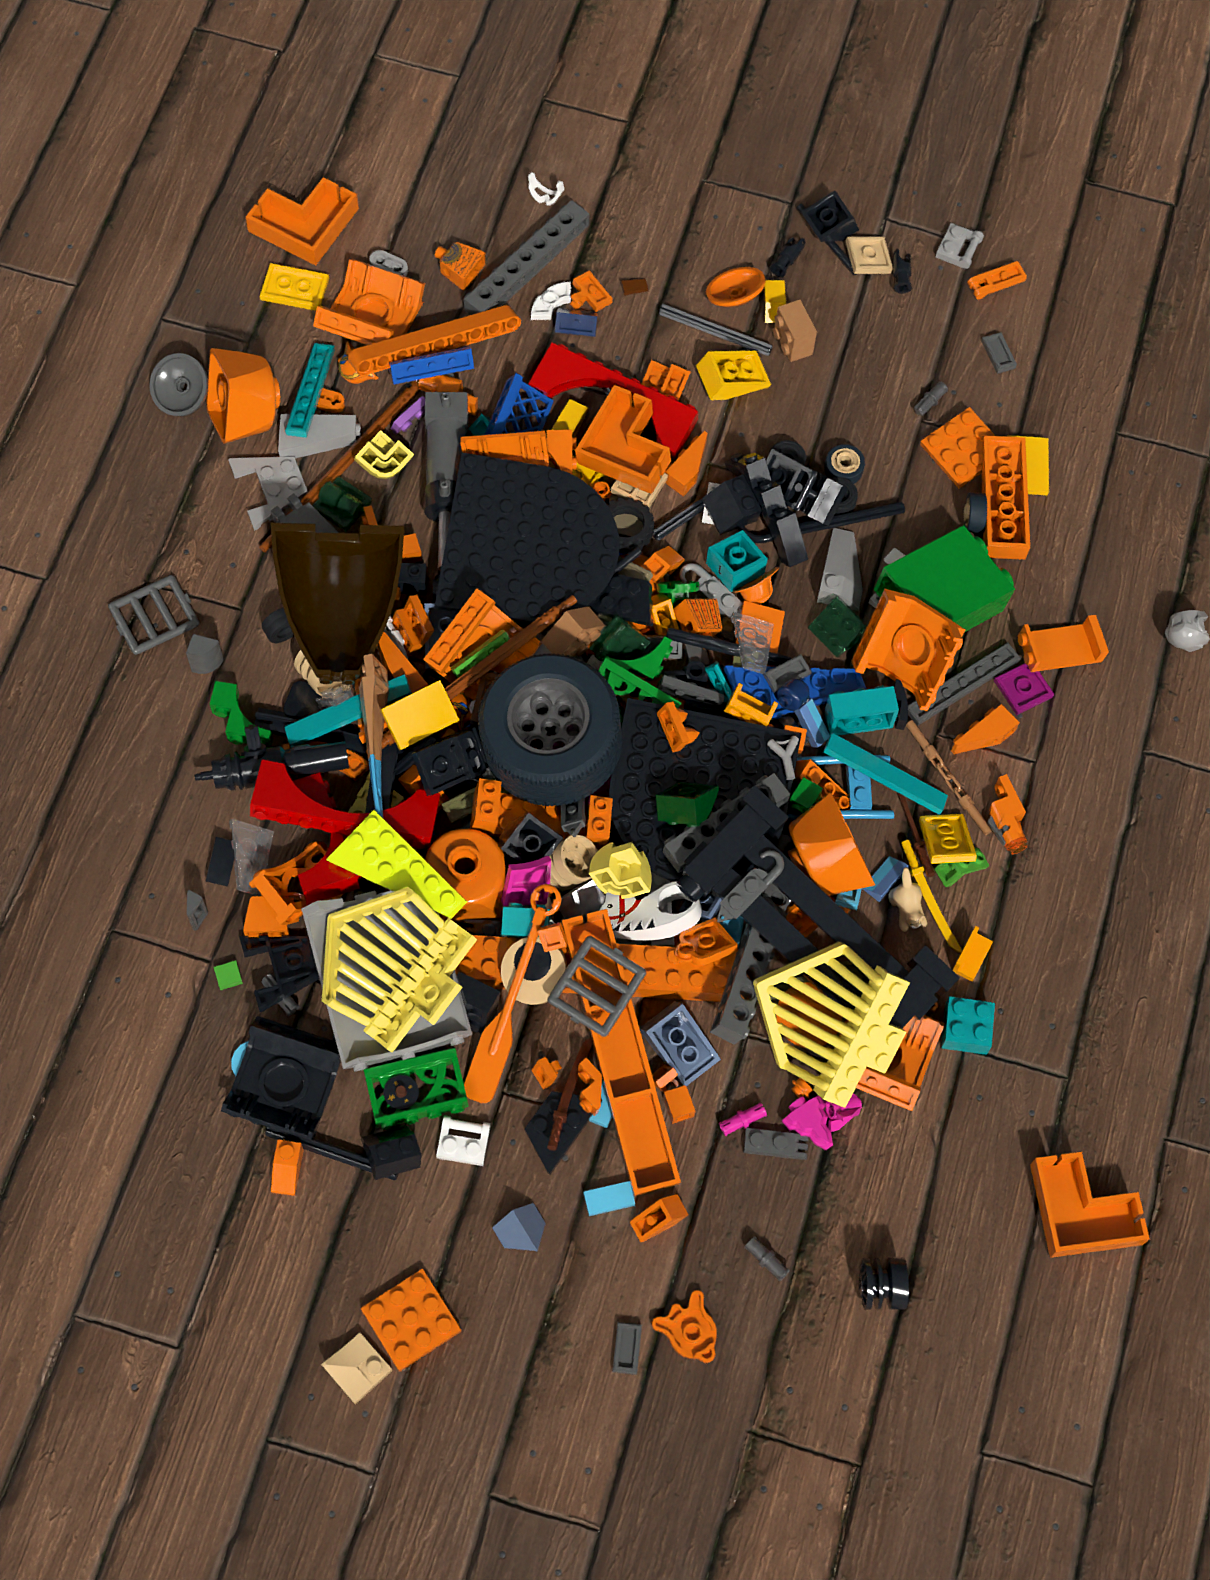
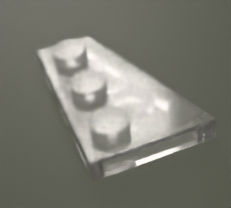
M732 612L730 618L735 626L734 634L735 638H738V650L743 668L764 674L767 668L774 624Z
M231 819L229 824L233 836L231 842L235 854L234 867L237 890L259 896L261 894L259 890L251 888L249 883L253 880V875L257 871L267 869L274 831Z

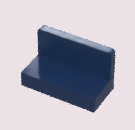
M558 308L555 332L595 337L598 312Z

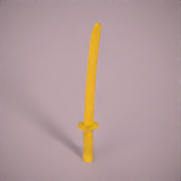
M910 840L901 842L911 866L910 875L915 878L920 886L923 898L949 947L961 953L962 949L931 893L923 875L924 868L919 866Z

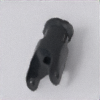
M794 238L788 240L779 252L776 262L770 266V271L780 278L786 275L788 267L794 264L805 247V239L801 238L797 244H795Z
M896 249L893 253V275L896 278L894 289L895 292L900 294L908 293L912 289L910 282L911 255L910 253L906 254L904 260H902L899 256V249Z

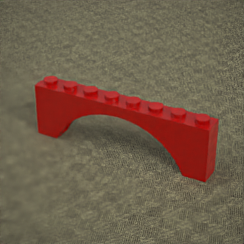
M551 343L528 383L529 386L550 399L564 391L578 387L612 389L614 385L631 391L632 400L634 393L651 399L653 414L650 421L655 430L657 443L669 447L671 459L675 461L698 421V411L694 406L690 404L684 405L671 395L665 396L654 387L650 386L648 388L635 378L629 379L623 376L618 370L605 368L598 361H590L585 355L579 352L573 353L562 344L556 345Z
M268 760L261 761L250 803L251 817L349 836L370 814L342 812L323 806L306 796L294 784L286 770L285 764ZM418 789L404 802L383 810V819L413 848L428 850L432 840L440 793L427 796L425 790Z

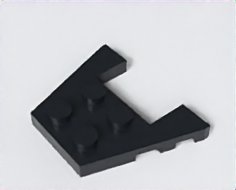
M239 936L245 958L265 952L269 953L277 985L254 990L259 1013L320 979L309 936H282L281 938H268V936L248 938V936Z

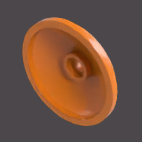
M740 267L728 270L715 277L709 283L706 289L707 298L711 303L720 307L744 305L761 293L766 283L765 276L761 270L753 267Z

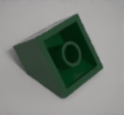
M680 781L656 794L658 821H665L669 825L681 823L686 824L687 827L699 826L700 823L709 818L719 787L716 785Z

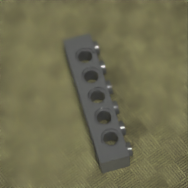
M775 773L769 777L765 775L756 782L757 785L755 786L776 806L780 807L788 802L790 793ZM749 787L740 791L738 797L734 800L728 799L723 802L719 810L714 813L711 811L709 818L700 823L699 826L686 827L682 834L679 836L673 835L665 841L663 853L678 874L687 867L684 860L703 841L708 845L719 834L715 829L721 823L720 819L726 818L734 809L740 812L738 807L742 798L751 790ZM709 830L713 835L706 837L701 832ZM690 842L694 845V848L687 849L683 846V843Z

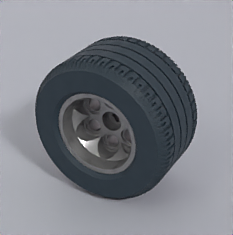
M548 653L529 656V658L526 657L521 659V661H516V663L509 665L508 668L501 671L491 682L482 698L478 714V730L488 767L495 779L502 781L501 786L517 798L542 806L571 804L596 792L609 779L617 766L622 749V729L617 698L605 677L590 664L569 655L565 656L564 654ZM540 710H547V711H548V712H547L546 714H544V715H539V714H538V712H539ZM563 712L570 713V715L567 717L560 716V714ZM529 726L534 728L530 732L524 731V729ZM571 731L579 732L576 736L568 735ZM539 745L542 746V749L539 750L533 747Z

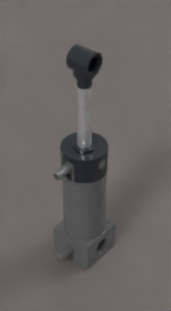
M425 392L427 447L424 513L430 520L439 522L438 575L433 579V601H436L462 453L460 439L461 437L468 436L467 392Z

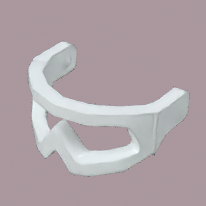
M531 172L528 176L531 195L539 203L546 201V205H551L556 202L564 191L562 181L557 183V191H553L541 185L536 180L534 173ZM538 187L547 195L539 196L534 189ZM548 194L555 195V197L550 199Z

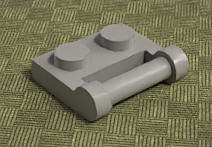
M951 223L936 253V258L961 268H969L972 263L971 258L978 244L984 238L983 233L980 231L973 232ZM965 240L971 241L964 256H958Z

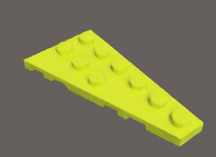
M375 810L326 859L330 863L338 865L393 892L409 887L434 911L451 919L467 903Z

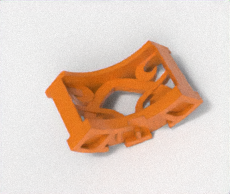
M311 842L301 854L292 860L274 868L261 869L253 875V880L249 885L251 888H257L278 914L275 919L280 925L298 922L299 917L303 915L302 908L308 906L303 894L288 892V884L291 877H298V874L311 869L317 864L313 863L312 860L320 853L326 854L328 848L325 843ZM344 894L337 895V896H334V897H331V898H332V899H339V898H340L342 895H344Z

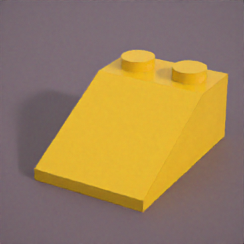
M708 351L696 365L710 400H727L768 388L771 385L757 351Z

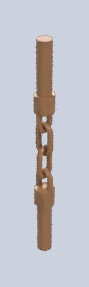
M909 721L906 726L924 750L925 756L944 777L946 784L958 797V802L964 810L968 811L985 836L992 832L991 828L975 808V803L970 796L961 789L957 779L943 764V760L933 745H930L914 721ZM936 757H937V759L940 761V762H938L937 764H936L935 761L933 760V759H935ZM952 779L957 787L953 788L948 780Z

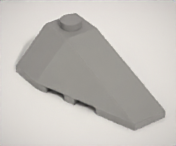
M833 528L817 602L859 611L863 588L854 532Z

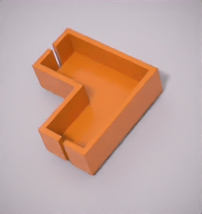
M324 177L302 205L267 189L258 200V205L255 204L246 216L248 232L316 266L358 211V198L356 193L344 187L340 188L339 194L338 184Z
M614 385L575 450L577 463L652 494L660 481V475L663 476L669 466L671 456L669 447L640 436L653 414L651 399L634 393L632 402L631 391Z
M1082 1152L1062 1154L1058 1159L1057 1155L1035 1158L1030 1164L1050 1258L1140 1246L1149 1240L1145 1218H1140L1134 1224V1220L1143 1214L1139 1192L1092 1198Z

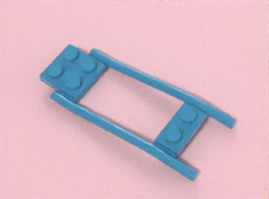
M874 755L890 763L889 755ZM831 756L797 757V761L811 759L816 765L844 764ZM846 765L850 810H840L844 819H894V810H872L870 777ZM790 812L787 815L789 817L787 821H794L800 815Z

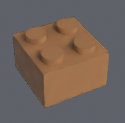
M801 300L779 306L775 316L773 334L776 340L779 339L783 354L787 355L790 362L813 355L817 331Z
M590 607L568 610L550 629L541 642L552 654H564L570 657L582 656L588 650L587 646L601 635L600 631L605 625Z

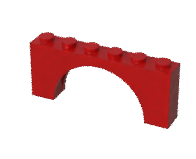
M320 773L293 781L306 796L315 802L334 810L337 809L334 798L329 797L327 794L331 793L328 781H323ZM336 832L330 833L331 841L324 857L311 869L298 874L307 905L360 888L358 879H361V876L326 860L344 842L347 835Z

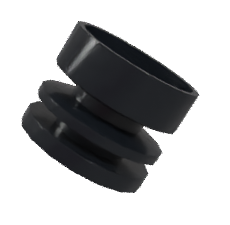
M863 1258L858 1285L864 1310L872 1309L873 1300L876 1310H880L883 1299H886L890 1310H906L909 1298V1280L905 1258H888L885 1269H882L879 1258H874L873 1267L869 1258Z

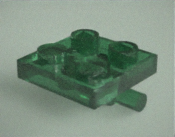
M616 614L603 629L601 635L589 646V649L595 653L594 656L599 661L604 660L606 656L617 660H635L650 644V639Z

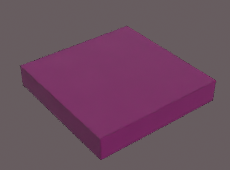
M1026 663L994 679L995 684L1016 716L1054 696L1053 691L1039 671L1030 672L1029 666Z

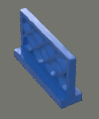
M463 346L453 350L389 362L390 368L388 370L393 384H399L474 369L472 350L470 346Z
M515 373L506 381L484 435L507 434L505 425L508 422H512L515 430L514 433L542 431L554 400L523 382V377ZM520 388L527 392L529 399H521L519 394ZM535 400H541L546 403L545 409L539 411ZM530 402L534 412L527 414L524 403ZM516 405L519 406L522 413L518 417H515L512 410L513 406ZM536 416L538 421L537 427L532 428L529 417ZM524 419L527 429L520 431L516 420Z

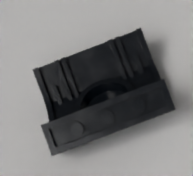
M256 1016L249 1030L251 1035L234 1084L222 1104L221 1112L227 1113L232 1117L249 1120L256 1125L273 1128L277 1132H285L295 1135L299 1139L311 1141L316 1135L340 1067L341 1059L336 1041Z

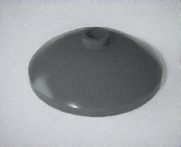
M182 353L168 355L158 362L151 374V397L156 406L166 414L172 416L189 415L203 404L207 396V373L203 365L190 355ZM184 384H187L186 390L183 389Z

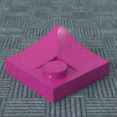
M549 856L532 862L509 865L501 897L503 906H509V903L531 905L530 899L533 890L539 885L550 884L551 859ZM542 889L539 891L540 896L538 901H536L538 905L547 904L549 892H545Z

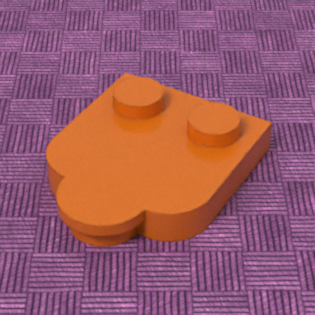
M714 917L680 933V944H678L675 950V957L681 962L707 965L737 952L738 944L720 922L717 923V919Z

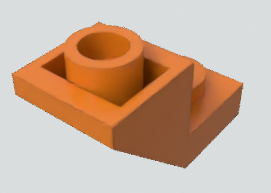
M667 546L655 552L641 567L653 574L651 580L657 584L666 573L671 575L685 559L670 546Z
M585 1058L579 1063L577 1071L580 1079L590 1085L581 1092L579 1100L581 1107L587 1113L591 1112L595 1116L598 1114L601 1106L602 1074Z

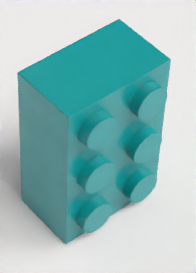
M882 685L869 690L859 688L853 692L846 693L837 691L829 695L824 711L829 735L832 733L845 735L893 728L899 712L894 686L887 687Z

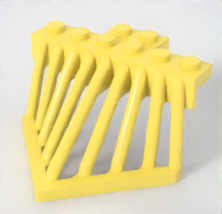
M409 887L331 913L327 918L322 1002L330 1008L365 1025L366 1027L363 1031L374 1038L387 1050L393 1052L420 1015L434 1025L461 990L462 986L452 980L450 975L477 939L450 918L444 921ZM412 901L438 927V932L435 934L402 903ZM393 907L424 935L430 943L426 946L384 910ZM374 914L420 953V956L417 958L365 916ZM356 921L411 964V968L409 970L349 926L347 922ZM340 931L403 977L400 982L344 943L340 939ZM339 951L393 989V992L390 994L338 960ZM340 971L385 1001L384 1004H376L338 981L337 972ZM336 991L375 1013L374 1017L370 1018L337 1001Z
M840 941L753 981L776 1064L780 1068L814 1085L813 1090L822 1099L844 1108L847 1106L866 1067L886 1073L906 1034L905 1030L889 1022L910 982L887 972L878 965L873 970L849 946ZM845 955L869 978L868 984L835 958ZM823 963L827 964L863 994L861 997H858L814 967ZM805 972L854 1005L855 1009H850L835 1002L794 976ZM780 982L789 984L849 1021L844 1023L834 1019L773 985ZM769 994L841 1033V1036L831 1034L782 1008L778 1004L771 1002ZM775 1014L835 1046L834 1050L823 1047L785 1026L783 1023L777 1022ZM781 1034L828 1059V1061L821 1062L789 1043L783 1042ZM786 1053L821 1072V1075L815 1076L791 1063L787 1059Z

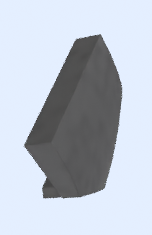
M590 879L561 897L559 911L565 919L582 915L583 923H587V914L600 910L604 903L605 895L594 880Z

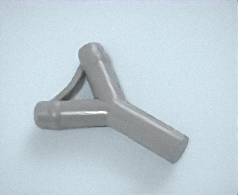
M792 736L787 741L770 739L767 743L770 749L782 758L787 780L795 779L791 756L799 741V738L796 736ZM788 743L785 750L779 745Z

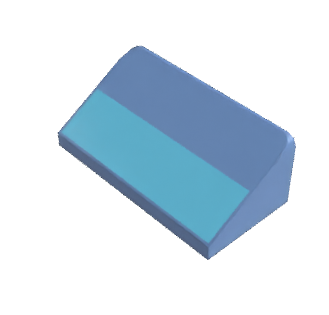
M810 698L802 707L794 712L802 728L807 729L806 735L810 738L809 743L811 747L818 748L829 739L830 735L813 699Z
M889 856L872 875L875 885L862 889L880 902L902 877L903 869L905 867L908 868V865Z

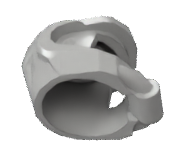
M1197 610L1173 614L1169 618V625L1165 630L1168 642L1176 648L1184 649L1188 652L1203 648L1210 640L1209 634L1204 627V621L1208 619V615L1204 611Z

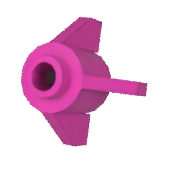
M854 1093L845 1108L822 1099L827 1116L830 1118L828 1122L830 1132L841 1129L853 1117L858 1116L862 1108L860 1098Z

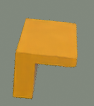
M975 926L953 968L956 974L973 982L993 941L977 933L979 930L977 926Z

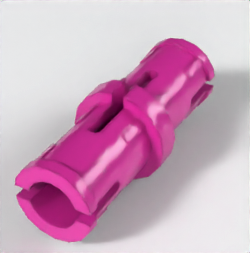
M760 1102L743 1112L739 1110L736 1115L719 1122L724 1136L742 1127L746 1129L750 1123L766 1117L767 1113L765 1108H762V1103Z

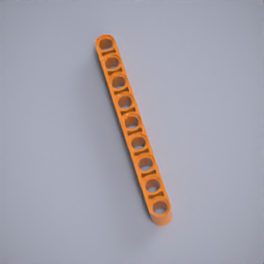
M504 305L356 348L349 353L348 361L359 375L364 376L389 369V362L453 350L513 332L521 325V319L510 306Z

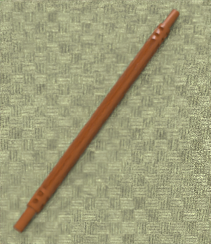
M416 380L410 388H406L394 400L385 412L300 500L303 506L308 502L313 505L354 462L355 456L380 430L383 431L406 405L415 398V393L420 388L418 386L419 380ZM271 535L259 546L263 552H266L272 546Z
M571 595L557 607L553 606L444 688L449 699L452 700L562 617L563 612L577 603L576 598ZM390 730L383 734L382 749L387 745L391 746L395 743Z

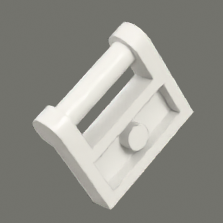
M444 1115L436 1158L483 1166L491 1123L483 1122V1124L454 1120L451 1119V1116ZM449 1129L481 1133V1138L478 1140L449 1135Z

